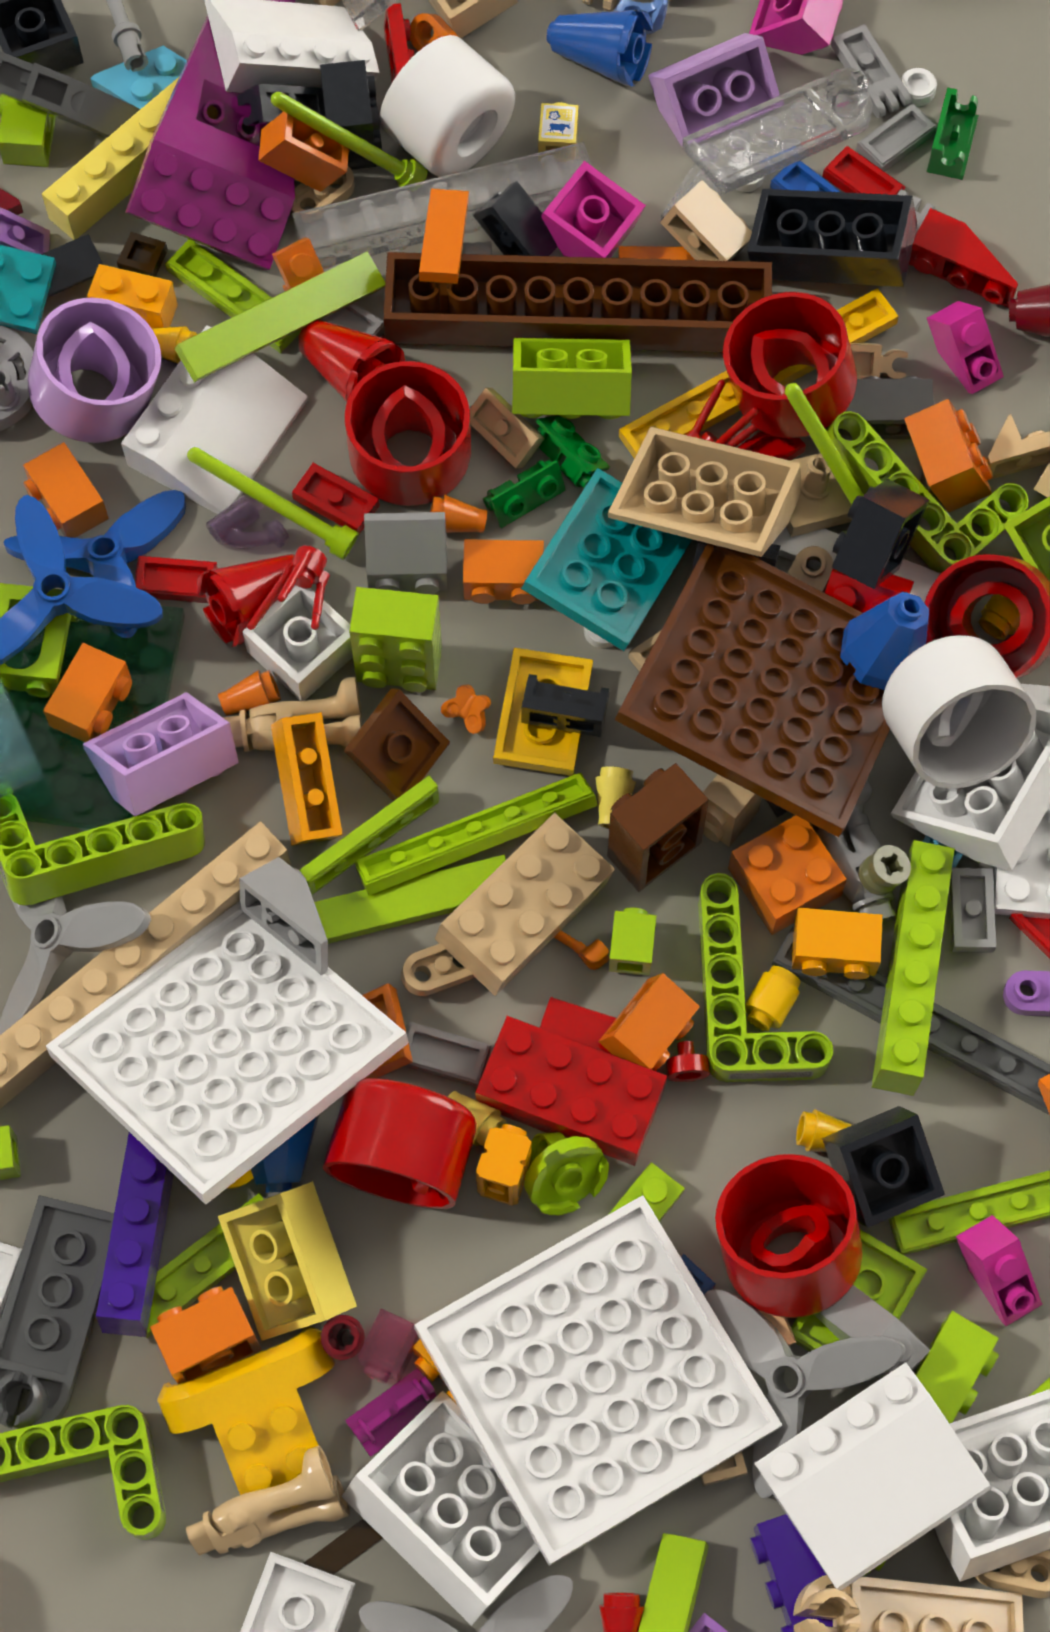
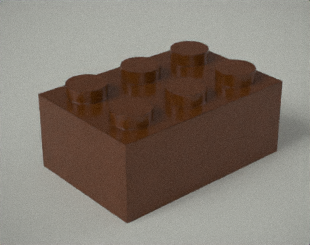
M677 763L667 770L659 768L645 780L643 784L645 787L633 796L631 793L623 795L611 808L607 857L638 892L702 843L709 799Z

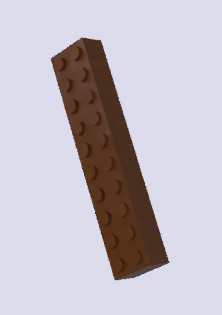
M387 252L384 330L385 339L391 340L394 343L513 346L514 338L630 340V350L723 352L727 331L736 317L754 302L772 295V262L462 254L458 284L419 281L422 253Z

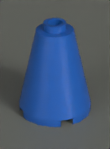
M643 10L559 15L548 26L547 42L554 53L620 84L632 87L635 86L632 81H640L648 66L652 43L646 42V30L653 32V24L650 15Z

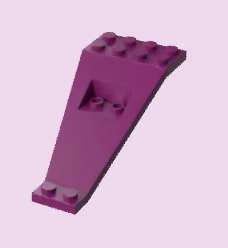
M266 0V1H278V2H291V3H295L296 0ZM207 15L150 140L125 213L267 271L271 268L274 259L272 254L277 251L295 199L294 178L258 161L261 129L267 124L259 123L252 126L251 134L243 132V119L250 116L251 105L238 106L237 95L240 93L226 92ZM210 105L218 110V117L216 119H211L207 115V108Z

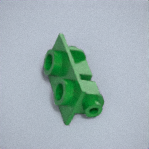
M560 415L537 419L536 422L540 426L537 431L545 438L539 448L552 462L555 460L559 462L563 455L567 457L560 466V470L576 487L582 486L585 488L597 468L602 471L610 469V466L601 458L600 451L592 444L587 443L575 431V426L571 421Z
M549 459L545 462L539 460L534 466L517 475L519 482L516 484L508 480L500 486L487 491V496L483 498V502L490 512L494 510L501 529L566 491L557 460L553 462Z

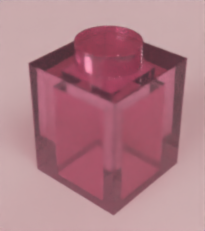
M381 1308L357 1356L359 1363L365 1366L363 1373L384 1384H387L389 1378L397 1382L400 1381L414 1353L413 1346L420 1339L414 1329V1324Z

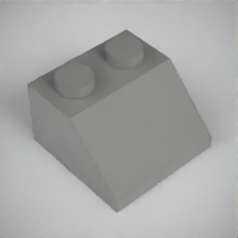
M445 512L364 514L368 588L402 592L416 591L417 593L431 595L439 591H448Z

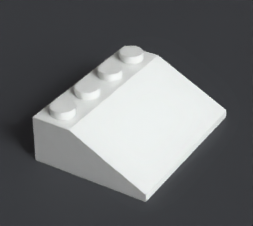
M204 0L226 92L242 93L257 84L322 88L321 64L365 60L367 75H374L376 80L380 73L372 42L344 7L266 0Z
M206 325L203 331H206L212 327ZM254 353L195 383L182 361H180L122 441L121 445L127 466L171 490L183 492L184 497L226 518L243 492L189 461L187 457L188 450L192 447H198L253 480L307 403L308 396Z
M1032 701L1036 709V726L1033 736L1022 754L1005 770L984 782L964 788H941L923 780L916 771L891 812L893 818L948 847L955 848L957 852L977 862L1012 871L1050 805V705Z
M906 1362L755 1463L766 1485L835 1588L843 1590L992 1489L990 1483L933 1398Z
M1050 1389L950 1423L992 1487L987 1493L935 1527L939 1542L959 1581L970 1579L1049 1550Z
M444 1391L436 1396L355 1475L341 1496L471 1626L540 1552L539 1547L459 1406Z

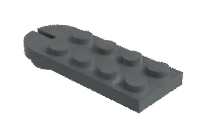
M41 1195L38 1196L0 1319V1424L12 1429L14 1424L17 1429L58 1420L66 1412L71 1401L97 1312L114 1213ZM23 1391H30L25 1410L16 1417Z

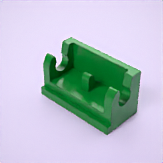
M947 87L927 172L963 180L979 115H976L978 99L972 95L969 104L962 105L957 102L958 89Z

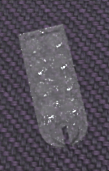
M849 67L837 69L827 77L811 81L683 137L682 149L724 195L863 132L870 124L873 102L869 95L870 80L864 79V74L858 69Z

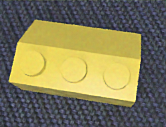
M313 1181L218 1216L261 1341L326 1321L357 1307Z

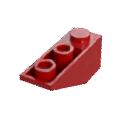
M932 208L929 209L915 235L909 265L914 266L921 273L932 274L944 279L958 289H966L976 293L990 303L1001 304L1009 308L1010 299H1014L1017 291V281L966 223Z

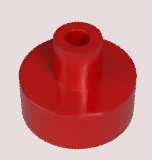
M693 1041L677 1043L678 1055L668 1058L666 1061L667 1078L671 1081H696L710 1075L708 1056L695 1054Z

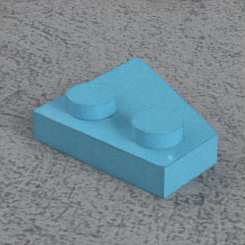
M163 45L145 53L148 58V64L140 71L132 72L131 69L127 70L124 62L94 74L90 79L92 87L141 109L180 76L187 60Z

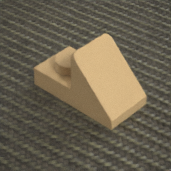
M1010 414L987 457L994 477L992 479L1048 464L1050 462V431L1046 433L1042 430L1035 431L1022 439Z

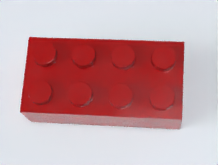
M506 1016L476 1089L475 1096L476 1101L500 1110L501 1115L546 1133L560 1132L565 1138L574 1136L589 1138L598 1144L604 1155L635 1166L665 1090L667 1075Z

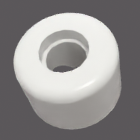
M455 35L440 37L418 51L398 73L383 100L380 111V124L382 129L432 174L438 177H453L477 164L502 136L513 113L515 105L514 88L504 75L461 38Z
M957 635L940 638L912 652L898 665L890 676L882 699L885 721L915 770L923 780L941 788H964L979 784L996 776L1022 754L1030 742L1036 726L1034 703L1000 653L988 642L972 636Z

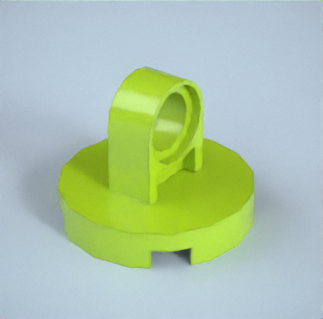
M560 1132L538 1133L532 1139V1163L526 1172L524 1187L531 1202L537 1205L541 1212L557 1216L574 1212L581 1208L577 1203L578 1201L585 1198L589 1193L595 1197L601 1191L608 1178L609 1163L598 1144L586 1137L574 1136L565 1138Z

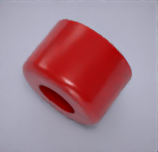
M802 292L773 294L754 302L744 309L727 331L723 345V360L742 414L745 415L753 407L759 409V413L749 422L758 430L781 438L809 436V433L785 395V387L774 380L780 371L789 366L801 364L817 369L818 378L816 384L803 390V393L825 429L833 423L839 414L846 412L850 406L857 386L856 365L843 318L827 301L815 295Z
M400 361L386 364L371 371L352 390L345 408V428L349 458L355 476L368 492L391 504L418 506L431 503L434 496L442 498L444 494L450 493L460 483L471 459L470 409L463 389L453 377L440 368L427 363ZM407 430L420 431L432 438L433 441L429 454L421 463L407 466L402 465L393 458L386 443L397 433Z
M983 554L967 557L954 563L939 575L926 596L924 603L929 608L926 644L940 638L957 635L979 638L971 624L972 611L983 597L999 594L1009 598L1017 605L1020 613V625L1015 634L1008 640L991 645L1000 653L1017 679L1037 669L1050 655V582L1031 564L1010 556Z
M362 1079L343 1096L323 1163V1170L329 1176L345 1185L383 1199L423 1208H452L457 1201L475 1137L477 1123L474 1115L465 1106L435 1091L388 1079Z
M783 1154L766 1157L749 1164L739 1171L725 1186L716 1208V1230L728 1277L738 1294L746 1302L770 1315L796 1318L822 1312L835 1305L848 1293L859 1274L863 1252L854 1197L848 1184L839 1173L817 1159L803 1155ZM790 1232L808 1233L803 1237L799 1245L788 1253L777 1255L766 1249L773 1239L782 1234Z

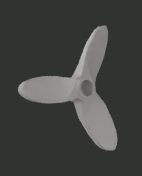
M62 896L26 906L12 901L18 916L31 930V943L27 959L4 1007L0 1020V1035L40 1003L53 974L73 952H99L134 940L148 928L151 921L149 913L133 903L118 901L84 905L66 913Z
M721 1289L709 1290L705 1293L706 1300L746 1366L766 1379V1385L769 1390L766 1399L782 1423L781 1428L754 1444L752 1462L753 1483L758 1495L761 1498H767L773 1494L766 1485L755 1463L801 1432L806 1397L813 1390L844 1388L869 1381L889 1371L903 1358L905 1346L899 1340L888 1336H864L839 1340L823 1345L802 1357L795 1356L777 1328L758 1309L730 1291ZM789 1366L796 1371L798 1376V1384L794 1390L789 1389L784 1383V1372Z
M551 1575L527 1586L503 1603L478 1632L546 1631L568 1604L573 1591L572 1580L564 1575ZM375 1601L365 1604L359 1610L360 1619L369 1632H459L446 1622L427 1612L398 1603Z

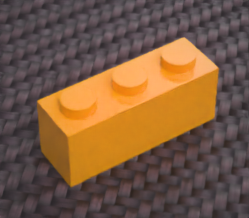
M322 712L279 719L271 724V731L291 846L331 840L343 835Z

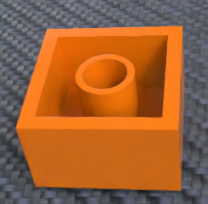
M946 399L904 418L928 486L948 512L992 494L988 480L994 478L987 459L985 456L982 457L978 449V445L981 444L978 433L973 423H969L963 409L956 411L950 400Z
M797 815L731 851L728 866L731 874L771 935L793 924L798 908L819 909L842 896V890L847 881L810 823Z
M222 1286L212 1288L198 1297L199 1303L185 1310L181 1306L169 1309L157 1317L158 1323L150 1326L168 1369L178 1384L198 1378L262 1350L232 1286L223 1290Z

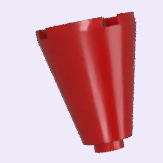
M316 320L303 328L299 334V351L346 402L357 383L368 373L386 364L405 361L404 351L393 341L326 321Z
M294 554L212 569L199 575L197 578L198 596L205 594L209 606L203 608V611L211 627L224 643L227 644L233 641L232 647H236L245 642L242 631L247 628V624L254 616V613L280 579L288 562L293 560Z

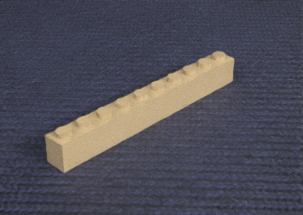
M261 821L149 912L151 921L142 935L118 947L103 950L0 1035V1109L56 1063L48 1053L47 1044L239 902V878L277 857H280L291 866L288 850Z

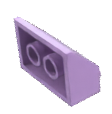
M741 34L648 75L658 109L683 150L691 149L784 108L764 39L758 35Z
M187 692L83 743L86 754L113 799L134 816L151 811L156 805L187 792L191 787L210 777H216L223 773L224 770L239 763L230 723Z

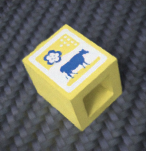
M563 102L553 104L541 103L538 163L575 165L579 105H568Z

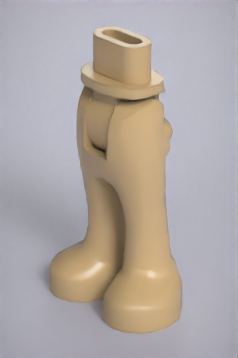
M356 677L343 679L337 694L327 698L274 702L251 708L249 716L246 710H240V715L223 717L230 723L235 748L244 747L245 752L254 749L275 751L271 724L285 717L322 712L323 719L346 718L342 722L324 725L327 745H342L345 748L363 726Z
M318 1445L304 1453L302 1473L296 1478L281 1485L245 1493L227 1500L217 1506L213 1513L210 1511L204 1512L203 1520L187 1526L186 1533L199 1556L215 1549L219 1554L229 1552L228 1548L236 1549L243 1546L249 1549L259 1544L262 1539L302 1525L318 1521H338L348 1517L350 1509L349 1504L341 1497L345 1492L337 1475L332 1476L326 1455L321 1446Z

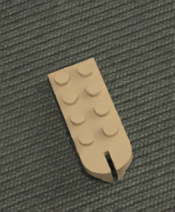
M827 1575L812 1581L798 1595L793 1615L833 1620V1627H828L823 1623H819L817 1619H805L793 1625L794 1632H1024L1022 1593L863 1576L843 1590L836 1589Z

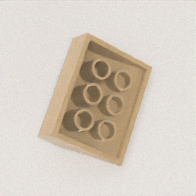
M650 427L608 511V518L762 557L788 525L801 496V463Z

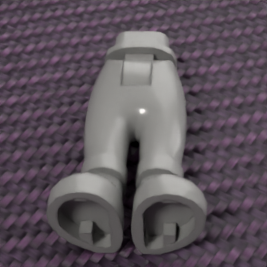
M867 779L846 825V830L850 835L855 852L852 853L843 832L837 837L818 827L817 833L847 879L842 891L850 902L854 904L852 906L853 912L883 915L882 923L896 918L891 901L895 898L893 892H889L886 895L870 893L862 885L858 874L859 866L863 860L881 847L870 827L871 824L868 816L863 814L864 804L870 799L873 791ZM886 866L887 874L890 875L889 868Z

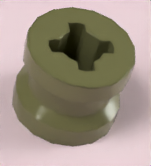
M884 845L863 860L859 866L858 874L862 885L870 893L886 895L907 880L910 875L911 864L906 853L899 847ZM886 866L890 869V875L887 874Z

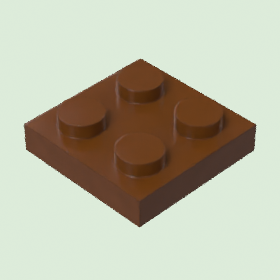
M391 688L344 749V752L395 801L423 780L450 744V741L400 689Z

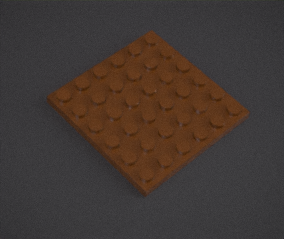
M707 543L614 719L624 726L837 837L842 834L890 730L882 710L884 690L861 684L853 675L856 671L850 662L846 665L840 658L845 627L850 620L863 613L751 554Z

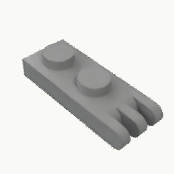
M865 24L832 38V49L877 118L886 115L885 106L892 113L899 110L898 101L903 107L912 104L910 93Z

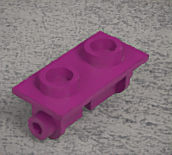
M416 1368L345 1421L371 1458L401 1432L437 1395L428 1379Z

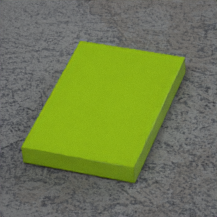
M859 1229L863 1252L862 1263L853 1285L899 1320L928 1269ZM814 1314L797 1317L791 1327L797 1342L796 1344L809 1352L823 1345L839 1341Z

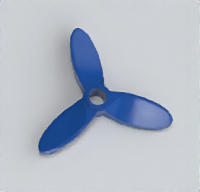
M177 490L163 491L144 500L120 516L104 535L85 539L59 536L65 554L66 567L91 573L97 578L113 580L136 587L133 575L127 564L137 559L138 556L151 551L176 527L186 510L184 493ZM17 536L5 539L3 543L7 553L24 560ZM109 626L116 635L122 638L132 637L138 629Z
M29 495L23 496L18 501L15 509L17 538L24 561L35 581L33 589L0 618V665L22 651L56 616L65 613L93 624L120 628L149 627L163 618V610L160 603L152 595L141 589L104 578L71 577L66 572L65 554L57 528L46 508L36 498ZM54 588L64 589L58 596L51 597L46 595Z

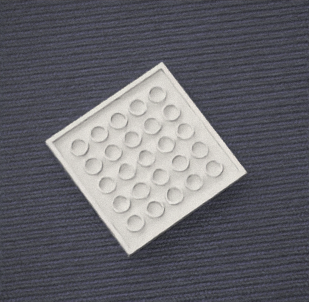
M239 901L47 1044L46 1048L52 1059L203 1203L207 1204L409 1042L407 1034L403 1029L328 967V972L320 975L241 911Z
M643 1195L414 1324V1329L549 1566L782 1427V1423Z

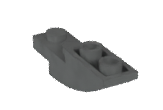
M0 51L1 95L58 116V119L105 137H109L140 110L125 101L37 63L31 64Z

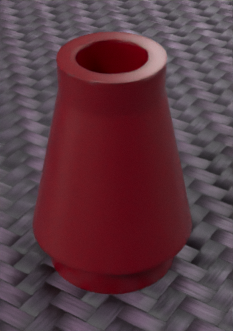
M335 1316L328 1320L322 1329V1346L325 1352L335 1359L347 1360L353 1358L361 1351L364 1345V1329L360 1322L352 1316ZM350 1330V1334L354 1336V1341L351 1345L345 1346L342 1342V1336L346 1331Z

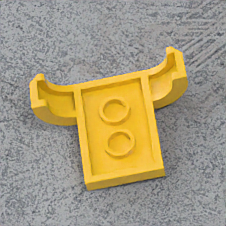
M312 1326L304 1327L301 1333L281 1344L193 1380L175 1385L170 1384V1382L163 1384L157 1401L169 1432L172 1434L184 1433L213 1424L240 1495L281 1485L296 1478L302 1473L304 1453L308 1449L318 1446L297 1388L323 1376L335 1365L333 1357L329 1356L322 1346V1331Z

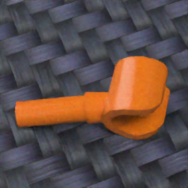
M562 930L554 937L579 954L581 960L591 970L599 969L610 960L608 948L599 939H596L586 947L581 941L579 942Z

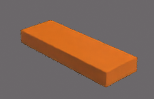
M431 189L419 268V281L458 284L469 205V191Z

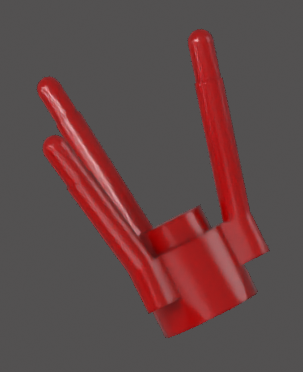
M721 379L715 386L694 427L687 436L736 447L758 430L751 425L735 436L759 413V409L753 407L719 439L709 431L701 435L700 432L725 386V381Z
M300 546L293 560L288 562L280 579L254 613V616L247 624V628L253 630L276 598L279 602H284L294 585L307 589L315 584L316 591L311 628L317 630L322 613L325 586L330 578V574L324 570L327 564L325 554L311 546Z

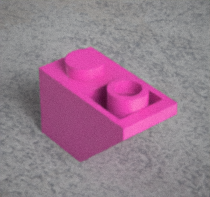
M957 301L927 317L938 353L968 393L974 394L1004 377L981 307Z
M991 1215L956 1236L968 1270L1005 1326L1042 1305L1019 1238L998 1219Z

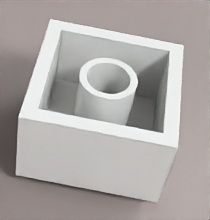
M294 585L284 602L277 600L271 605L253 630L246 628L242 633L247 652L267 671L270 670L273 676L299 701H305L352 659L353 654L349 633L350 624L323 600L319 628L313 630L311 628L315 592L311 588L305 589Z

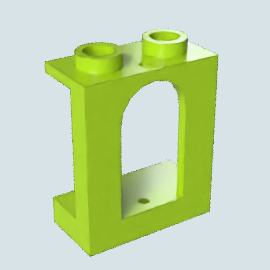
M0 583V618L33 589V586ZM54 588L46 595L51 597L58 596L64 589ZM65 613L56 616L45 626L41 653L38 660L32 666L25 669H14L5 663L1 664L0 693H8L10 690L26 691L32 696L41 698L49 697L50 694H53L60 682L70 621L76 622L77 617Z

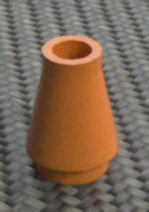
M445 494L443 498L433 497L430 512H445L446 533H484L487 510L479 509Z
M257 670L228 690L218 693V698L225 715L229 716L234 713H240V710H246L247 712L251 708L280 701L281 695L272 672L268 670L261 673L260 670Z

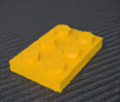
M514 647L493 764L568 776L574 775L581 734L521 723V706L529 674L537 675L538 682L589 691L593 669L592 659Z

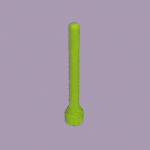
M274 92L271 95L273 106L394 174V179L397 180L398 186L410 193H416L423 186L428 170L421 163L414 159L409 161L406 159L398 160L282 92Z
M796 383L788 384L785 387L786 397L852 505L858 495H864L800 386Z
M192 447L188 450L187 457L189 461L325 540L324 545L330 548L329 552L344 560L352 550L359 536V533L346 525L340 527L336 524L332 527L200 448Z

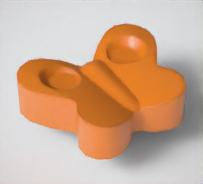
M464 684L457 688L456 697L443 703L441 713L447 718H463L467 730L472 734L482 732L486 726L485 710L490 707L491 700L487 695H476L471 685Z

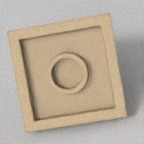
M821 453L790 460L801 463V496L786 526L790 536L794 537L851 522L852 519L848 517L851 503Z

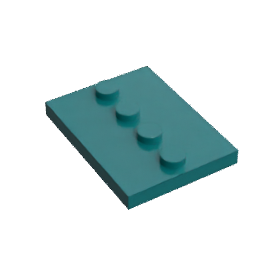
M597 468L521 589L625 651L692 539L608 518V511L622 482Z

